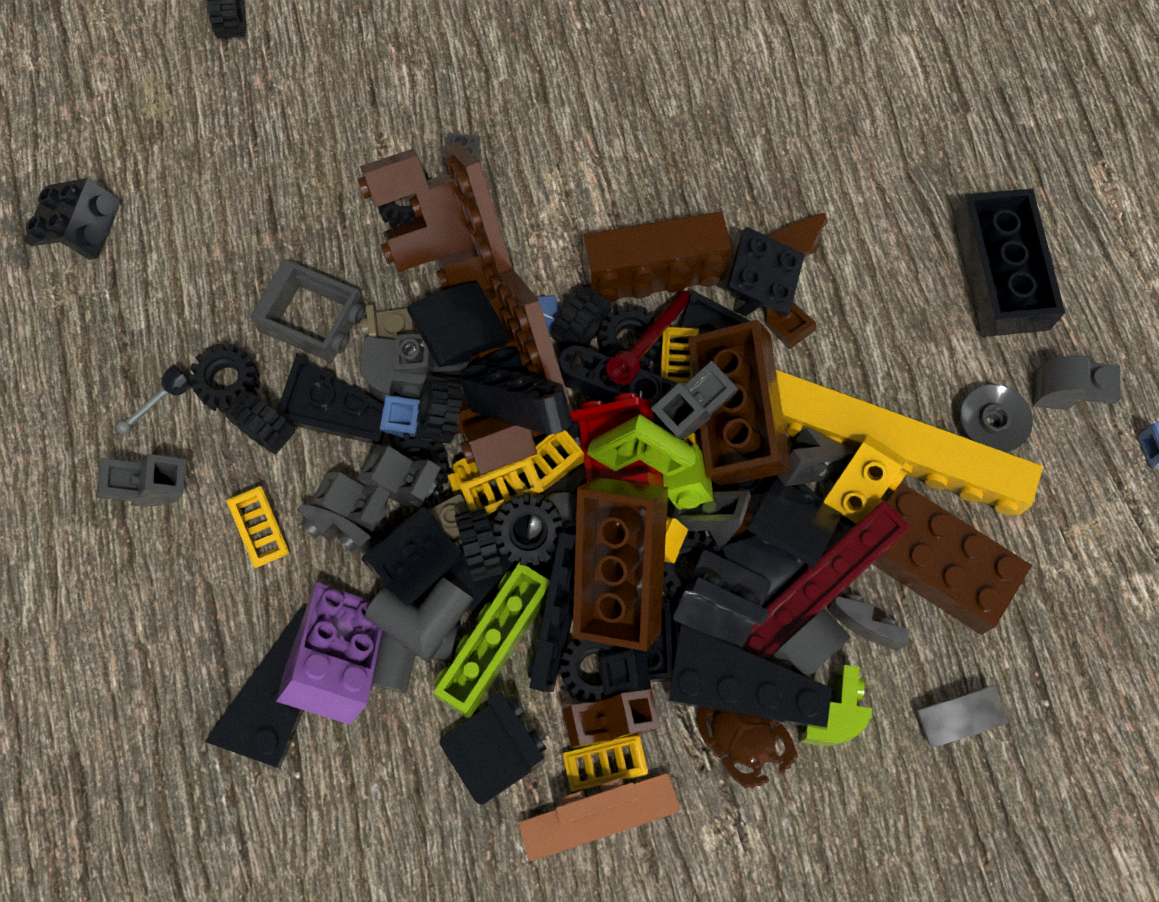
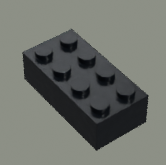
M1034 189L966 194L954 214V220L982 337L1050 331L1065 314V309Z

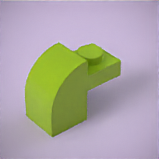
M843 665L836 670L834 702H830L827 729L801 725V743L835 746L858 736L866 728L873 708L857 706V701L861 702L863 699L865 688L864 679L859 678L860 667Z

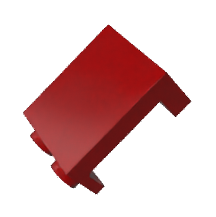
M626 393L615 396V402L603 404L602 401L586 402L581 404V410L571 412L573 421L578 422L580 427L587 482L593 477L664 486L662 473L641 460L614 471L587 454L591 440L639 414L654 422L651 401L639 398L636 393Z

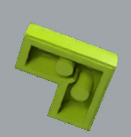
M641 414L591 440L587 451L590 457L614 471L641 460L667 477L694 466L696 458L694 447Z

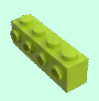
M520 562L513 572L509 570L504 575L498 586L500 592L493 603L488 601L477 617L479 624L471 635L467 633L459 643L455 651L458 655L450 668L445 666L437 676L433 685L436 687L433 694L438 700L467 719L472 717L545 604L550 580L529 567L520 565Z

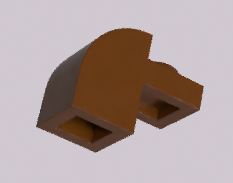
M652 689L620 693L603 701L575 704L563 708L571 748L597 745L638 734L643 735L661 728Z

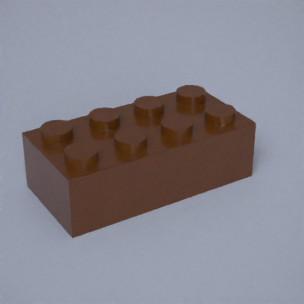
M720 211L583 234L582 269L586 287L589 286L614 303L618 299L632 296L640 299L661 291L675 293L690 286L701 285L702 287H710L724 280L732 250L723 213Z
M757 319L688 337L693 377L710 361H713L738 388V391L711 415L712 418L700 427L706 477L722 487L792 472L771 335Z
M593 477L577 489L573 638L647 651L660 636L668 487Z
M901 482L896 490L891 492L886 502L911 526V529L872 565L978 634L983 635L995 628L1032 565Z

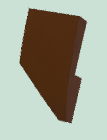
M821 213L773 232L768 237L803 253L804 257L816 253L819 246V238L824 226L827 225L828 219L825 213Z
M794 302L792 303L790 313L785 316L767 308L766 326L789 349L816 330V322Z

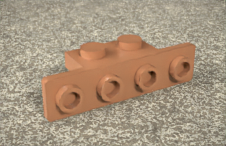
M662 774L635 784L632 782L624 785L622 778L599 785L601 790L599 794L586 797L584 791L567 795L561 798L563 805L556 807V810L521 821L519 828L528 859L535 861L678 813L680 807L669 775Z

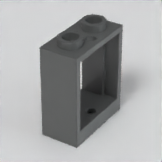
M284 259L250 318L259 332L332 363L337 353L341 354L346 348L349 339L348 333L354 324H358L361 321L365 306L358 289ZM299 287L344 305L324 342L279 324Z

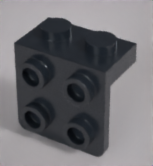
M89 178L46 186L39 194V205L34 216L26 225L27 233L24 242L30 246L61 242L88 260L97 259L120 200Z
M501 691L488 699L489 706L440 739V746L474 801L480 805L486 804L545 763V759L541 754L547 749L535 729L530 732L526 731L520 721L525 716L521 707L513 696L506 700Z

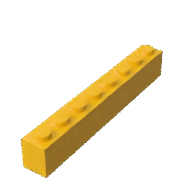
M776 370L785 430L792 437L797 438L802 429L807 427L850 447L856 453L867 435L906 459L901 468L907 472L905 477L912 476L925 481L927 486L933 489H948L959 493L960 497L966 501L989 504L994 506L995 510L999 513L1009 516H1020L1033 505L1043 466Z

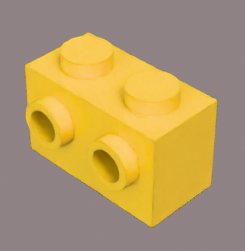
M867 435L823 503L841 512L842 515L858 524L883 501L881 497L888 488L895 491L907 473L901 469L906 459Z

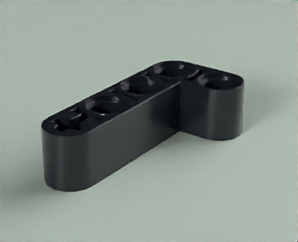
M577 345L567 347L560 355L559 369L565 387L606 403L615 402V396L635 393L636 389L644 388L652 395L651 398L645 400L651 401L653 407L678 384L672 380L640 369L639 373L629 384L609 386L604 384L600 378L608 375L606 366L611 357ZM573 364H578L580 366L577 368L576 371H572L569 369L573 366ZM591 369L595 370L593 379L588 378ZM653 411L654 423L675 435Z
M516 348L498 350L459 374L469 409L474 413L547 435L563 432L573 424L563 385L525 374L519 351Z

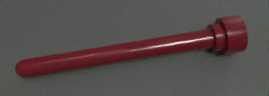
M681 291L628 351H619L609 360L606 371L612 381L617 384L626 385L636 377L640 370L639 360L689 304L690 292Z

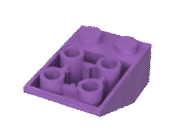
M318 582L315 583L285 666L276 702L349 725L352 724L368 704L382 634L380 628L365 618V613L372 601Z

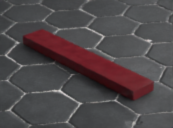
M883 500L820 558L815 568L811 566L766 608L769 610L764 624L753 625L742 650L765 660L771 658L787 641L911 529V526Z

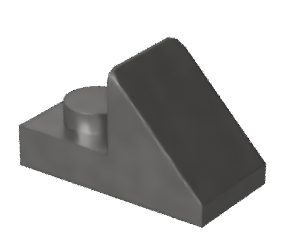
M805 427L790 449L789 457L792 472L777 476L784 486L838 479L855 452L850 447L811 428Z
M749 491L713 492V501L700 504L691 509L684 508L678 510L675 508L672 518L677 519L688 531H710L718 547L721 548L725 546L741 526L751 495Z

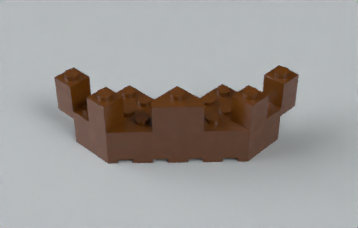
M458 141L445 146L449 157L443 158L448 174L428 181L426 180L419 156L414 149L360 166L363 177L357 178L364 199L371 198L374 206L378 207L414 195V197L409 198V203L415 218L421 217L419 220L383 232L386 243L380 244L387 264L394 263L399 273L436 260L440 271L436 272L442 291L478 282L510 336L505 347L475 352L472 365L498 350L516 348L519 351L525 374L562 384L568 405H570L540 302L512 268L480 161ZM413 327L414 334H420L418 329ZM462 395L460 399L462 401V408L459 410V414H461L460 420L457 421L458 428L454 434H461L464 442L460 443L465 460L467 464L475 463L480 475L538 454L533 437L542 433L470 411L465 395Z

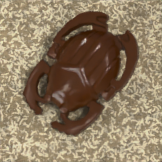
M698 708L696 722L704 743L709 749H712L718 758L727 753L728 756L721 759L723 768L745 789L768 783V776L757 777L761 774L764 763L783 762L779 765L778 769L779 773H785L786 769H790L791 764L795 763V759L799 757L786 728L782 724L778 725L775 729L771 727L778 724V721ZM709 716H713L711 721L712 738L709 737L707 732ZM778 738L783 741L785 751L781 756L776 754L775 745ZM734 764H743L748 768H752L754 772H740Z

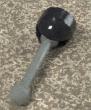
M174 364L169 367L161 378L162 389L126 421L118 422L116 425L117 432L122 435L128 434L131 431V426L165 395H181L188 391L191 385H193L188 377Z

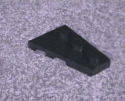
M296 353L277 410L278 415L285 418L286 422L291 424V426L379 446L382 445L385 432L380 430L383 404L358 389L344 384L336 379L333 374L324 369H319L309 363L306 358Z

